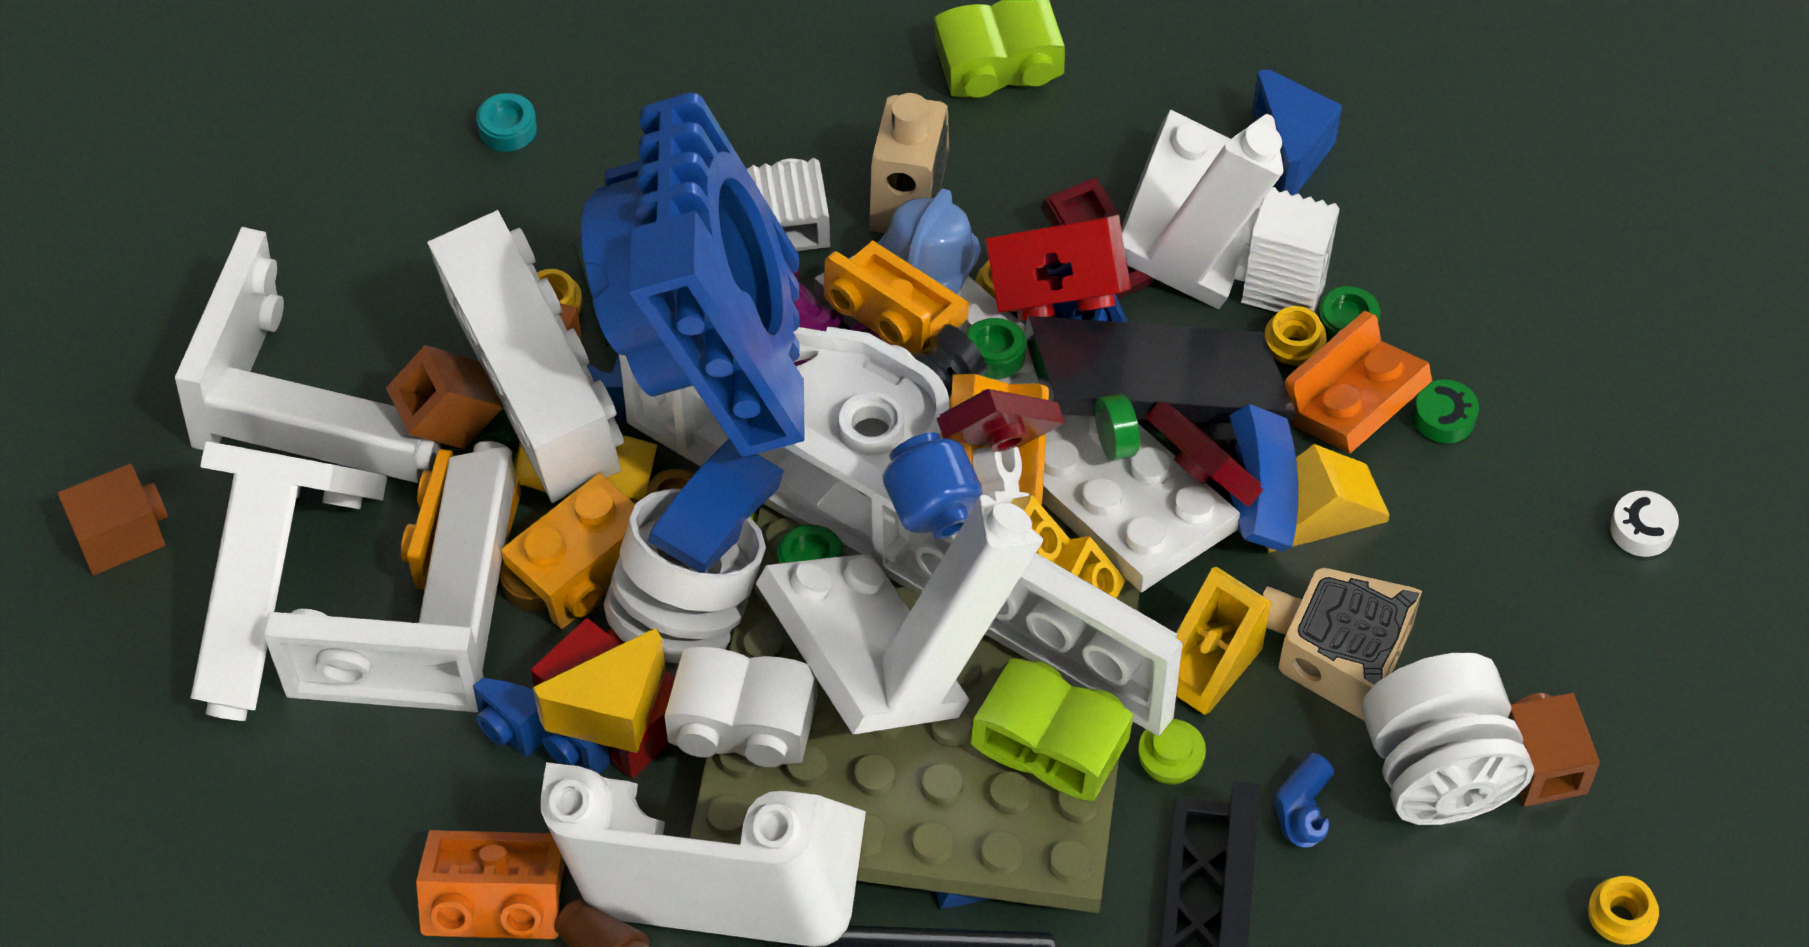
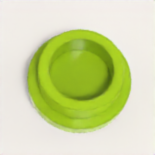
M1172 719L1160 736L1146 729L1141 735L1138 747L1139 760L1144 770L1156 781L1168 785L1180 784L1194 777L1202 768L1206 755V745L1201 733L1191 724L1178 719Z

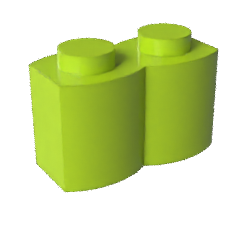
M1001 0L992 6L982 4L965 5L952 8L934 17L935 45L951 96L980 98L988 96L1006 85L1041 86L1064 74L1065 46L1049 0Z
M1010 658L973 719L971 745L998 763L1019 771L1033 773L1041 781L1058 791L1081 800L1094 802L1129 741L1134 714L1126 709L1123 703L1110 692L1101 689L1089 690L1071 686L1054 667L1047 663Z

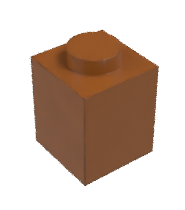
M424 345L386 387L409 435L465 449L504 407L480 361Z
M131 463L58 492L64 511L92 576L166 546L157 523L168 518L162 499L154 482L141 486Z
M1536 693L1518 700L1515 704H1511L1512 708L1508 719L1514 720L1521 731L1524 739L1522 744L1526 748L1535 769L1530 783L1519 793L1523 806L1588 794L1600 761L1575 694L1568 693L1551 697L1546 693Z

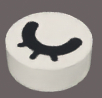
M1634 491L1623 496L1616 504L1610 521V531L1615 542L1623 550L1633 555L1650 557L1661 554L1670 547L1678 529L1679 518L1675 507L1665 497L1651 491Z

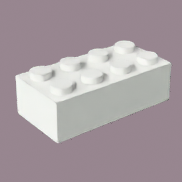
M496 210L428 241L427 243L447 300L478 361L483 366L504 406L503 410L551 503L571 495L599 472L607 478L622 471L615 447L624 444V439L614 419V416L617 415L614 404L602 381H593L586 366L589 364V359L575 330L573 328L570 330L566 329L559 315L562 313V308L546 277L540 280L533 266V263H536L535 257L520 227L509 232L499 211Z

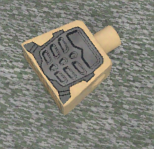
M915 93L892 95L887 98L871 164L869 231L886 233L893 214L900 205L915 198H935L940 192L949 155L948 106L943 102L926 100ZM902 173L909 175L915 181L916 187L913 190L907 192L897 190V180H902Z
M1320 568L1314 572L1303 599L1267 586L1262 595L1271 601L1267 628L1286 635L1281 652L1279 670L1288 678L1364 720L1361 712L1364 696L1378 681L1393 673L1413 627L1422 591L1405 585L1329 568Z

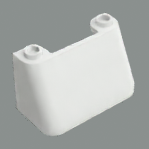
M546 762L541 793V813L585 903L624 922L812 947L827 946L838 940L847 930L852 916L866 811L820 795L774 791L757 798L749 807L743 822L740 845L663 835L665 822L648 817L639 808L635 800L637 783L608 779L600 776L595 771L580 766Z

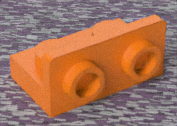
M1363 311L1306 362L1298 366L1286 378L1285 389L1295 409L1292 419L1294 427L1351 454L1431 383L1432 376L1429 362L1381 341L1377 316Z
M429 830L416 880L420 932L425 936L556 939L558 933H556L554 926L559 915V893L565 861L551 833Z

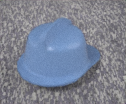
M944 188L941 189L935 198H915L900 205L893 214L888 230L878 243L956 294H958L971 270L976 265L981 253L978 238L971 231L966 213L959 206L953 204L950 190Z

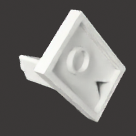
M1170 109L1161 123L1121 227L1127 266L1143 272L1218 310L1220 309L1231 291L1240 253L1245 244L1240 242L1243 225L1256 208L1260 209L1263 199L1284 172L1280 153L1282 139L1276 130L1275 121L1271 115L1265 114L1230 139Z
M241 227L175 376L191 447L204 450L205 441L220 443L222 437H227L419 483L423 470L432 471L438 450L441 448V443L409 435L395 406L250 372L267 332H275L280 324L284 300L282 296L277 295L275 285L277 262L270 258L266 232Z
M205 441L200 467L234 473L191 693V699L208 702L205 714L224 719L246 721L248 710L255 711L268 647L264 638V632L269 612L275 611L296 498L300 496L301 486L324 490L323 503L360 509L363 497L383 500L387 482L386 475Z
M492 441L479 442L474 446L473 453L449 458L418 623L332 617L312 609H297L291 613L269 612L264 638L287 698L478 712L473 685L481 678H484L482 670L502 561L500 549L505 544L516 480L512 452L507 446Z
M981 495L911 611L871 553L766 565L756 585L852 734L959 718L970 699L956 679L1039 549L1043 538L1031 529V519L1021 508L1011 503H997L989 496Z

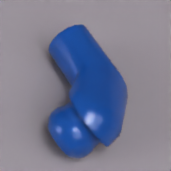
M1309 752L1275 792L1273 799L1284 837L1294 845L1303 848L1312 847L1317 842H1321L1327 836L1330 826L1328 817L1321 819V810L1317 807L1315 797L1332 778L1334 769L1324 757L1314 752Z

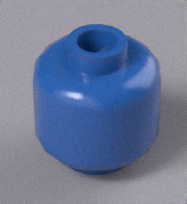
M935 432L920 434L899 444L890 453L891 462L886 467L882 478L884 487L902 526L914 533L932 532L935 539H944L957 534L979 497L983 495L981 483L964 447L955 440L949 438L940 439L939 434Z

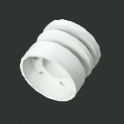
M675 488L650 493L635 504L619 551L620 557L613 571L611 584L603 604L608 624L624 642L656 628L662 637L665 662L679 663L683 648L714 647L730 650L734 628L741 623L748 603V597L750 596L766 549L762 531L751 517L744 521L738 542L705 573L695 571L648 542L650 531L682 490Z
M1449 653L1424 658L1401 667L1381 679L1364 696L1361 712L1374 749L1381 758L1385 759L1382 773L1385 781L1392 789L1390 796L1394 808L1402 820L1417 825H1442L1467 820L1501 806L1516 797L1530 783L1535 769L1526 748L1522 744L1524 739L1521 731L1514 720L1508 719L1512 707L1492 659L1477 653Z

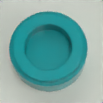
M501 93L488 98L478 108L476 121L479 136L482 142L489 148L501 152H511L527 146L534 139L537 132L535 109L532 103L525 97L514 93Z

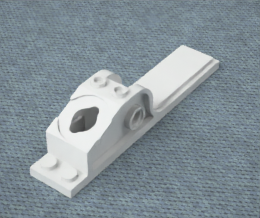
M799 327L793 332L800 343V356L796 361L811 359L806 363L796 366L804 378L805 441L758 453L761 457L784 470L779 489L763 504L800 525H820L830 529L840 538L843 550L851 555L871 553L887 577L920 596L957 534L944 539H935L932 532L914 533L906 530L902 526L888 496L882 476L886 467L891 462L890 453L899 444L912 437L929 432L938 433L940 439H943L936 418L940 417L941 413L949 410L947 389L940 377L932 369L916 360L906 349L898 345H889L870 333L827 327L826 331ZM619 354L627 423L695 464L702 466L729 437L694 386L651 397L638 385L626 356ZM1035 553L985 634L1030 661H1041L1049 664L1072 686L1089 690L1101 689L1110 692L1123 703L1126 709L1134 714L1133 722L1160 736L1174 718L1183 643L1177 640V633Z

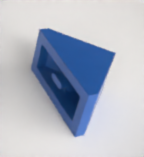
M1270 69L1261 70L1257 73L1252 110L1256 121L1265 114H1269L1274 118L1276 130L1282 139L1280 153L1284 169L1283 174L1277 180V185L1280 192L1287 190L1293 196L1300 191L1336 143L1342 105Z

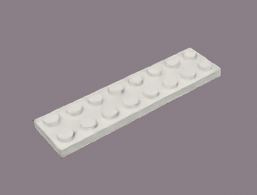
M824 273L814 278V295L827 307H833L830 302L824 299ZM967 277L957 295L969 302L968 319L958 329L965 333L977 321L987 318H1000L1015 323L1024 331L1025 325L1021 321H1018L1009 311L998 313L996 299L972 278ZM841 314L843 322L850 328L860 323L851 316ZM1027 344L1026 359L1023 367L1010 377L994 380L1007 384L1039 383ZM1063 415L1065 424L1046 433L1042 503L1079 537L1090 536L1123 577L1140 592L1145 591L1238 530L1240 512L1207 483L1201 484L1173 460L1175 455L1139 424L1140 446L1137 454L1134 457L1116 461L1108 460L1102 449L1094 416Z

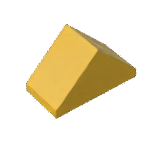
M1315 444L1296 457L1298 513L1293 546L1388 522L1390 515L1367 464ZM1266 547L1268 553L1277 551Z
M1218 567L1211 569L1177 631V640L1183 643L1176 696L1204 715L1211 712L1263 649L1271 601Z
M654 628L533 687L539 721L545 731L638 753L666 674L663 642L657 629Z

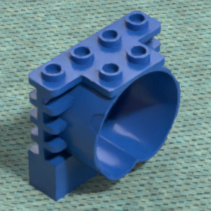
M685 93L646 105L640 110L639 125L645 133L639 139L638 154L641 160L606 170L605 186L595 189L596 192L585 202L581 222L583 261L585 262L587 278L593 298L592 302L601 329L612 348L618 354L626 356L635 380L647 395L655 397L694 386L742 458L805 441L804 378L793 363L800 356V343L793 333L800 325L799 311L793 303L799 298V282L793 274L799 268V254L700 95Z

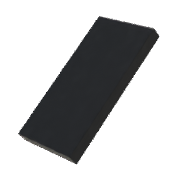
M1028 316L1023 332L1026 336L1027 347L1039 384L1048 387V400L1059 404L1062 415L1095 417L1097 398L1122 393L1130 400L1137 419L1147 420L1145 417L1159 401L1163 403L1166 401L1192 423H1231L1229 417L1231 414L1247 404H1251L1287 418L1290 427L1295 409L1285 389L1284 382L1263 332Z

